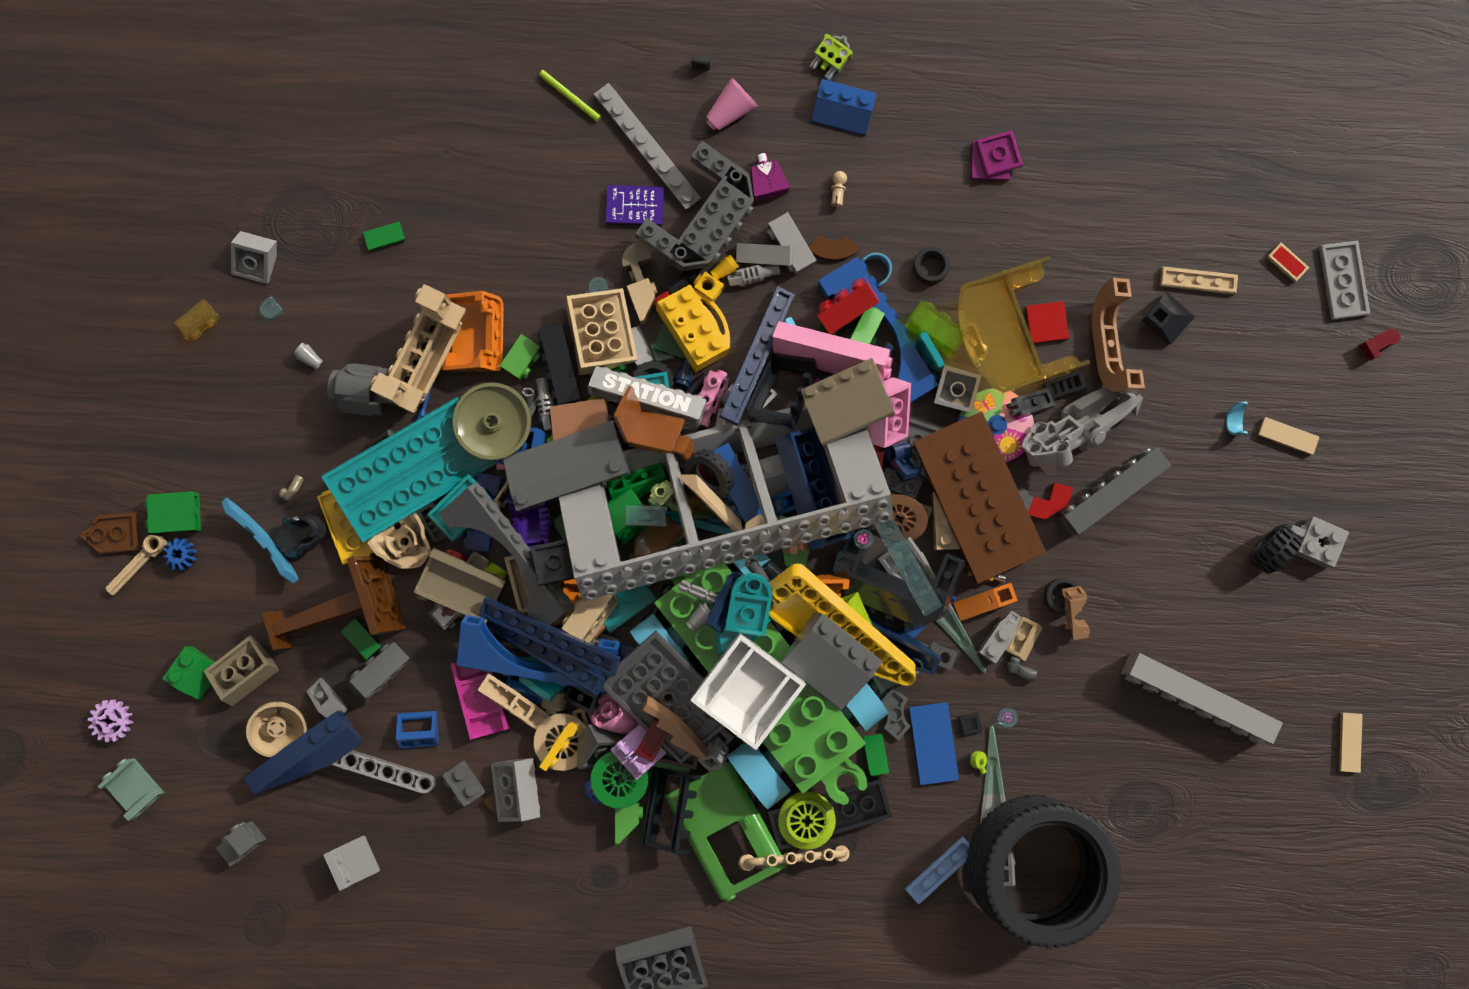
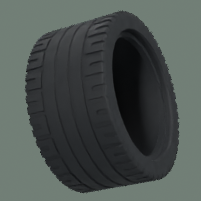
M1043 795L1018 796L1009 799L1007 802L1004 801L1000 806L997 805L993 808V811H990L981 820L980 825L978 824L977 830L973 833V838L969 842V849H967V881L969 882L968 885L972 895L976 899V903L998 925L1016 938L1033 946L1061 948V946H1070V944H1076L1078 941L1086 939L1087 936H1091L1095 930L1097 931L1100 928L1101 924L1105 923L1107 916L1109 917L1112 913L1111 910L1116 905L1115 901L1118 900V892H1120L1121 862L1120 858H1118V850L1115 848L1116 845L1111 840L1110 834L1089 814L1052 797ZM1045 825L1064 826L1073 836L1080 855L1079 876L1072 892L1062 903L1048 911L1041 913L1016 911L1007 897L1003 878L1005 863L1012 847L1023 835L1035 828Z

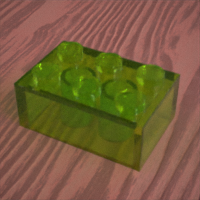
M922 300L905 324L906 328L918 336L926 331L935 348L949 358H952L969 334L962 324H955L950 320L951 317L944 312L939 313L935 310V306L932 303Z

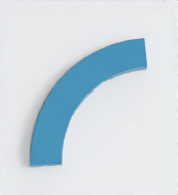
M225 498L222 501L225 513L254 535L253 538L260 546L268 550L279 574L291 583H295L299 578L287 557L280 551L281 549L247 513L231 500Z

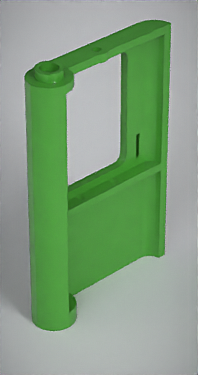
M730 761L726 762L724 767L712 770L701 776V779H695L690 782L689 790L696 791L697 796L695 799H687L686 810L693 811L694 815L691 819H684L682 829L690 831L691 834L688 841L720 900L730 901L736 897V893L777 873L787 866L785 863L772 867L763 865L762 871L737 884H731L707 840L709 835L734 822H739L758 857H765L768 854L776 856L782 854ZM679 788L664 796L674 815L676 813ZM772 857L769 858L770 864L773 863Z

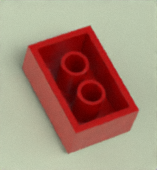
M866 277L862 280L858 278L853 281L849 289L845 290L843 288L835 294L836 297L831 301L827 299L819 304L817 316L829 334L834 333L879 303L878 295Z

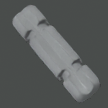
M684 580L680 582L678 587L680 591L688 592L689 595L701 600L705 599L706 602L714 604L717 598V594L711 591L709 593L706 589L694 584L690 585L689 582Z

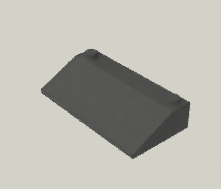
M613 420L503 458L510 493L516 511L519 513L538 508L542 502L609 479L616 481L631 475Z

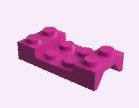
M457 662L452 663L451 668L470 740L510 729L506 711L478 691L488 673L495 677L494 672H484L475 668L465 669L462 666H458Z

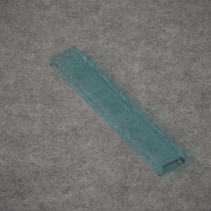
M895 520L874 524L923 615L927 616L942 606L940 600Z

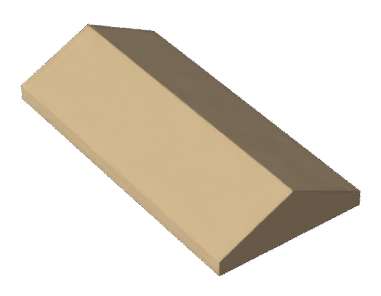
M680 475L678 477L733 532L742 530L741 520L697 475Z

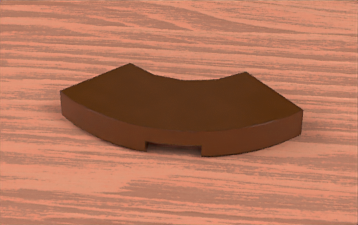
M819 235L808 245L813 255L826 260H843L860 251L859 247L848 236L839 240H830Z

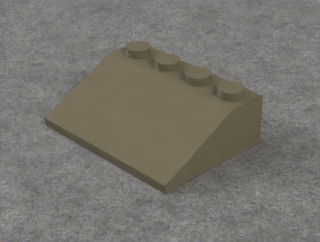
M873 358L801 390L822 445L895 414L882 374Z

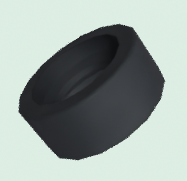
M934 246L920 250L913 263V271L917 279L929 285L942 281L950 268V260L946 252ZM927 255H936L942 261V270L936 276H928L921 270V260Z
M1068 578L1055 579L1045 588V604L1049 610L1056 614H1066V608L1055 605L1052 600L1053 590L1059 585H1066L1070 588L1079 586L1078 583Z

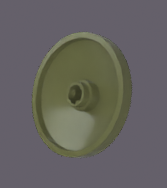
M484 383L471 388L460 398L453 413V429L461 446L471 455L484 460H501L515 454L525 444L531 429V415L527 403L513 388L500 383Z

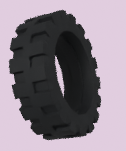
M702 449L701 451H696L686 460L683 466L685 468L683 475H697L720 499L731 491V488L734 486L733 481L735 480L734 475H732L733 470L729 467L728 461L721 458L722 455L719 453H714L713 450L707 451V449ZM698 464L707 465L716 473L720 487L710 485L702 478L698 470Z

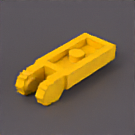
M571 721L564 728L539 766L545 771L549 767L553 769L559 760L556 758L559 751L564 752L570 743L566 740L568 737H573L578 729L576 722Z

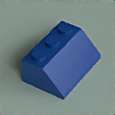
M822 79L811 122L866 136L877 93Z

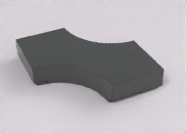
M892 686L881 699V702L889 712L883 729L899 741L910 728L904 717V706L908 699Z

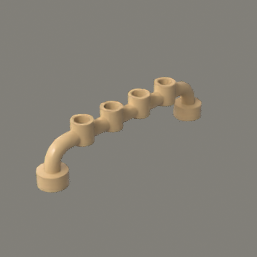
M836 846L833 850L824 849L821 852L804 851L800 854L789 852L779 856L768 854L765 857L758 858L747 854L739 858L738 865L742 870L750 871L755 866L766 865L772 867L781 863L792 865L802 861L812 863L815 860L831 861L833 859L842 862L848 859L849 850L845 846ZM826 852H829V858L826 857ZM808 853L811 855L810 860L807 859ZM789 855L792 857L791 862L788 861ZM770 857H772V859H773V863H772V864L769 863V858H770Z

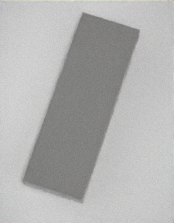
M737 243L736 262L792 266L793 246Z

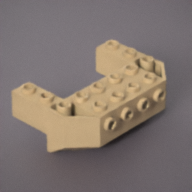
M425 284L417 290L415 295V302L421 307L422 311L416 315L412 331L409 330L406 334V343L403 348L401 347L396 355L398 359L394 365L390 366L387 373L389 376L379 372L378 376H374L370 384V390L379 397L412 413H415L418 405L427 397L461 329V319L466 312L465 308L452 303L446 294ZM432 327H436L434 332L432 333L430 329ZM427 343L426 348L422 349V345ZM419 360L417 366H414V361ZM410 377L408 383H405V379Z

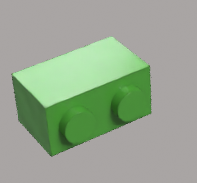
M521 334L500 367L522 381L523 378L526 379L531 373L532 369L530 367L534 362L537 363L541 358L542 349L539 345Z

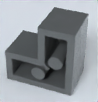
M253 821L248 823L242 822L229 830L230 835L228 834L219 841L221 844L216 849L231 867L257 848L266 838Z

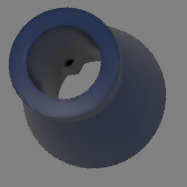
M683 360L674 377V385L682 389H688L689 385H692L693 368L688 360Z

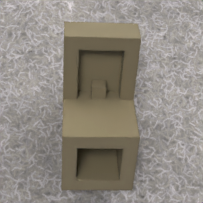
M641 241L630 245L625 250L622 258L624 271L632 269L629 271L632 282L644 280L639 266L653 261L649 247Z

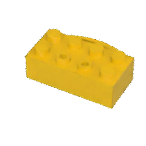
M688 285L657 302L656 311L666 324L695 373L728 355L730 349L728 325L721 310L710 298L700 291L693 289L691 285ZM701 301L716 313L724 328V335L721 334L714 316Z

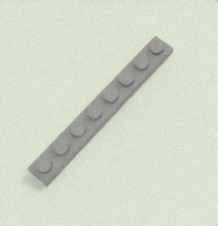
M608 83L594 93L595 98L683 208L688 211L701 201V197L613 87Z

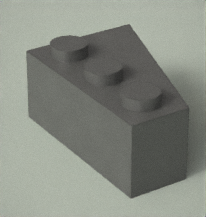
M395 642L390 645L388 643L384 645L376 658L371 657L364 664L366 667L362 671L357 670L350 676L349 690L364 705L369 702L368 699L373 694L378 693L384 684L390 679L392 680L409 663L410 658Z

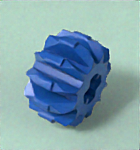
M175 538L174 543H167L169 549H163L164 552H167V555H164L162 558L168 560L165 565L172 566V570L179 568L181 571H184L186 566L192 567L191 560H197L195 557H192V554L197 553V550L192 549L194 544L188 543L187 539L180 541V539ZM179 551H182V554H180L182 555L181 558L177 557Z

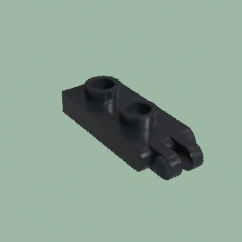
M1046 388L1011 399V403L1007 404L1006 407L1007 409L1014 408V410L1009 412L1010 416L1017 415L1020 418L1053 408L1056 404L1049 389Z

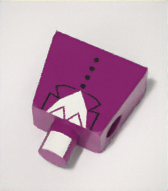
M766 153L757 155L758 165L751 167L754 201L789 193V184L778 161L769 162Z

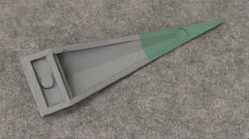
M911 537L878 558L888 574L922 588H926V586L932 588L936 576L923 552H920ZM949 603L944 618L936 621L979 669L985 673V666Z
M993 726L989 730L981 820L990 811H993V808L997 805L1000 806L1005 801ZM1013 847L1004 867V886L1015 885L1014 865L1016 864Z

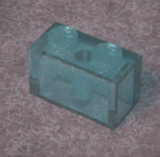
M626 505L625 525L667 527V507Z

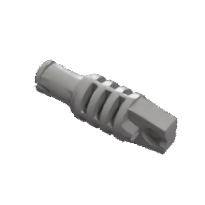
M771 264L762 267L761 265L736 270V273L727 275L730 286H745L761 282L766 277L781 273L779 265Z
M547 378L536 379L538 391L536 402L539 420L543 422L545 431H552L550 407L554 406L553 397L549 394Z

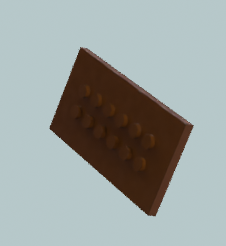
M982 411L912 442L976 584L1046 553Z

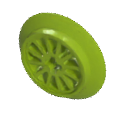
M806 791L805 793H796L784 802L779 812L778 824L782 836L788 843L799 849L810 850L822 846L830 839L835 829L836 818L833 807L826 798L820 794ZM806 804H811L810 810L807 813ZM798 806H804V813L798 809ZM813 806L819 808L815 813L811 814ZM796 809L801 816L793 815L792 812ZM819 812L823 813V817L814 818ZM806 815L813 820L808 826L801 822L802 819L806 818ZM790 817L799 819V821L790 822ZM824 820V825L818 824L815 821ZM800 824L795 830H792L791 825ZM813 826L822 827V830L818 832ZM803 828L801 836H798L796 832ZM810 828L814 830L817 834L816 836L811 837ZM806 829H808L809 838H803Z

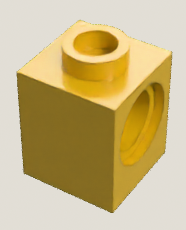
M704 272L703 275L699 274L693 283L695 284V290L700 291L713 302H715L724 289V284L707 272ZM705 283H711L713 288L711 290H704L702 286Z

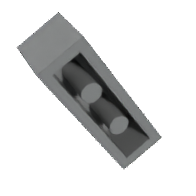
M788 212L768 223L767 233L771 240L775 239L779 246H793L792 266L786 265L790 272H794L797 276L816 265L817 260Z

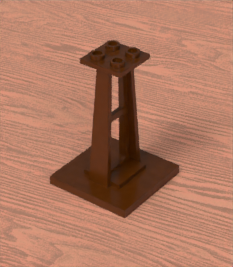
M379 556L350 557L347 559L356 590L284 619L282 611L261 613L263 617L262 624L267 630L269 636L268 643L273 651L292 648L293 645L289 635L291 633L362 611L364 612L371 635L407 629L385 560Z

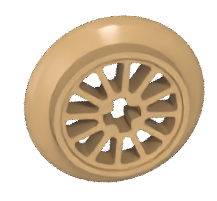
M555 714L546 718L535 732L534 749L539 760L543 762L549 753L548 749L553 746H546V741L555 743L561 734L558 725H563V730L571 721L576 722L578 725L577 735L568 737L566 740L570 742L564 750L567 758L562 759V752L560 751L559 760L553 767L554 770L565 771L577 767V751L570 744L578 745V743L571 742L570 740L579 737L586 726L580 719L570 714ZM553 727L556 728L558 736L551 731ZM547 734H551L555 739L547 738ZM567 748L574 752V755L570 756Z

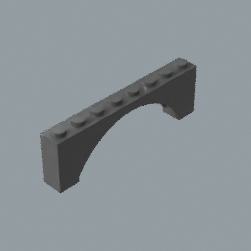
M478 482L467 487L439 513L450 529L466 527L482 531L498 540L512 554L522 571L527 588V615L552 625L574 607L569 596L562 591L558 583L538 586L530 548Z

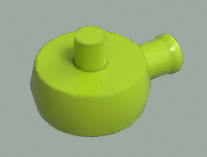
M975 751L970 757V764L973 768L979 769L980 774H985L986 754L981 751Z

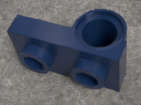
M907 441L892 444L885 449L884 455L903 480L920 476L921 469L911 458L912 448Z

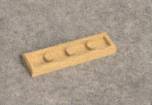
M1162 267L1159 286L1235 295L1237 293L1238 275Z

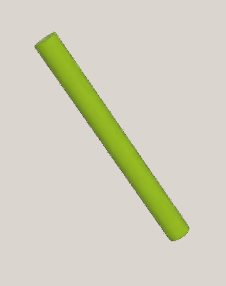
M542 70L539 73L543 80L593 120L599 121L601 116L547 72Z

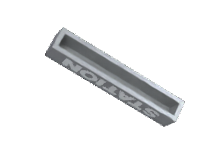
M595 367L588 385L589 395L620 403L628 385L633 386L642 410L685 420L684 424L699 428L706 409V399H703L701 396L686 394L679 389L673 390L663 384L650 383L643 378L637 379L623 372H614L607 367Z

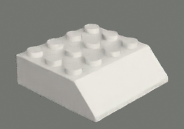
M739 633L702 681L690 701L757 750L806 684L801 678Z

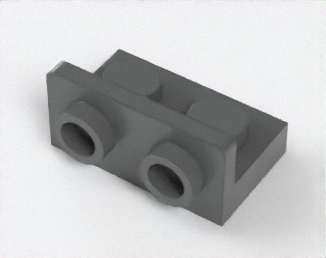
M465 760L442 775L444 777L443 783L448 789L451 788L455 793L454 799L459 805L466 807L486 793V790Z

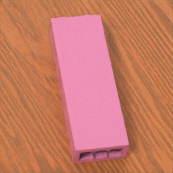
M778 321L773 334V353L814 358L818 370L834 374L873 358L882 374L883 380L890 379L892 358H890L889 349Z

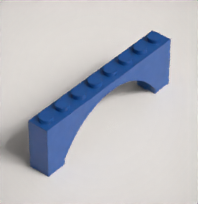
M856 257L818 280V286L826 299L829 300L830 298H835V294L841 289H849L852 286L851 283L856 279L861 278L862 280L866 277L879 299V303L873 307L885 313L882 319L894 335L899 353L897 379L911 383V404L937 388L939 379L934 372H930L927 366L929 364L923 355H919L917 351L918 346L913 339L910 340L907 336L908 330L905 325H900L898 322V315L894 308L890 309L886 303L888 302L886 295L883 292H879L876 287L878 283L873 276L870 277L866 270L868 268L863 260L860 261Z
M465 615L462 620L457 657L458 666H462L465 669L475 668L484 672H497L505 676L514 675L520 676L522 679H537L544 683L554 682L562 686L571 685L584 689L545 664L530 662L511 653L489 631L485 624V618ZM600 639L597 647L618 656L620 642ZM591 668V669L595 670L596 672H598L599 674H601V675H603V676L605 675L604 673H602V672H600V671H598V670H596V669H594V668ZM603 688L600 691L601 693H607Z

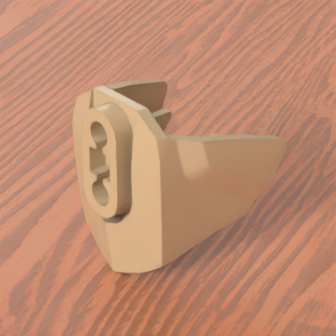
M417 513L410 514L398 521L401 523L400 529H396L395 524H393L368 541V545L377 556L403 569L421 567L428 559V553L431 551L424 534V526ZM405 538L409 540V543L406 546L404 544Z

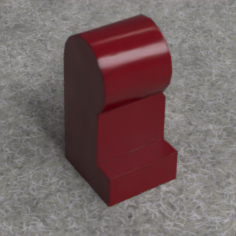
M1391 328L1359 346L1368 361H1371L1382 355L1379 351L1380 349L1397 344L1400 341V333L1398 330Z

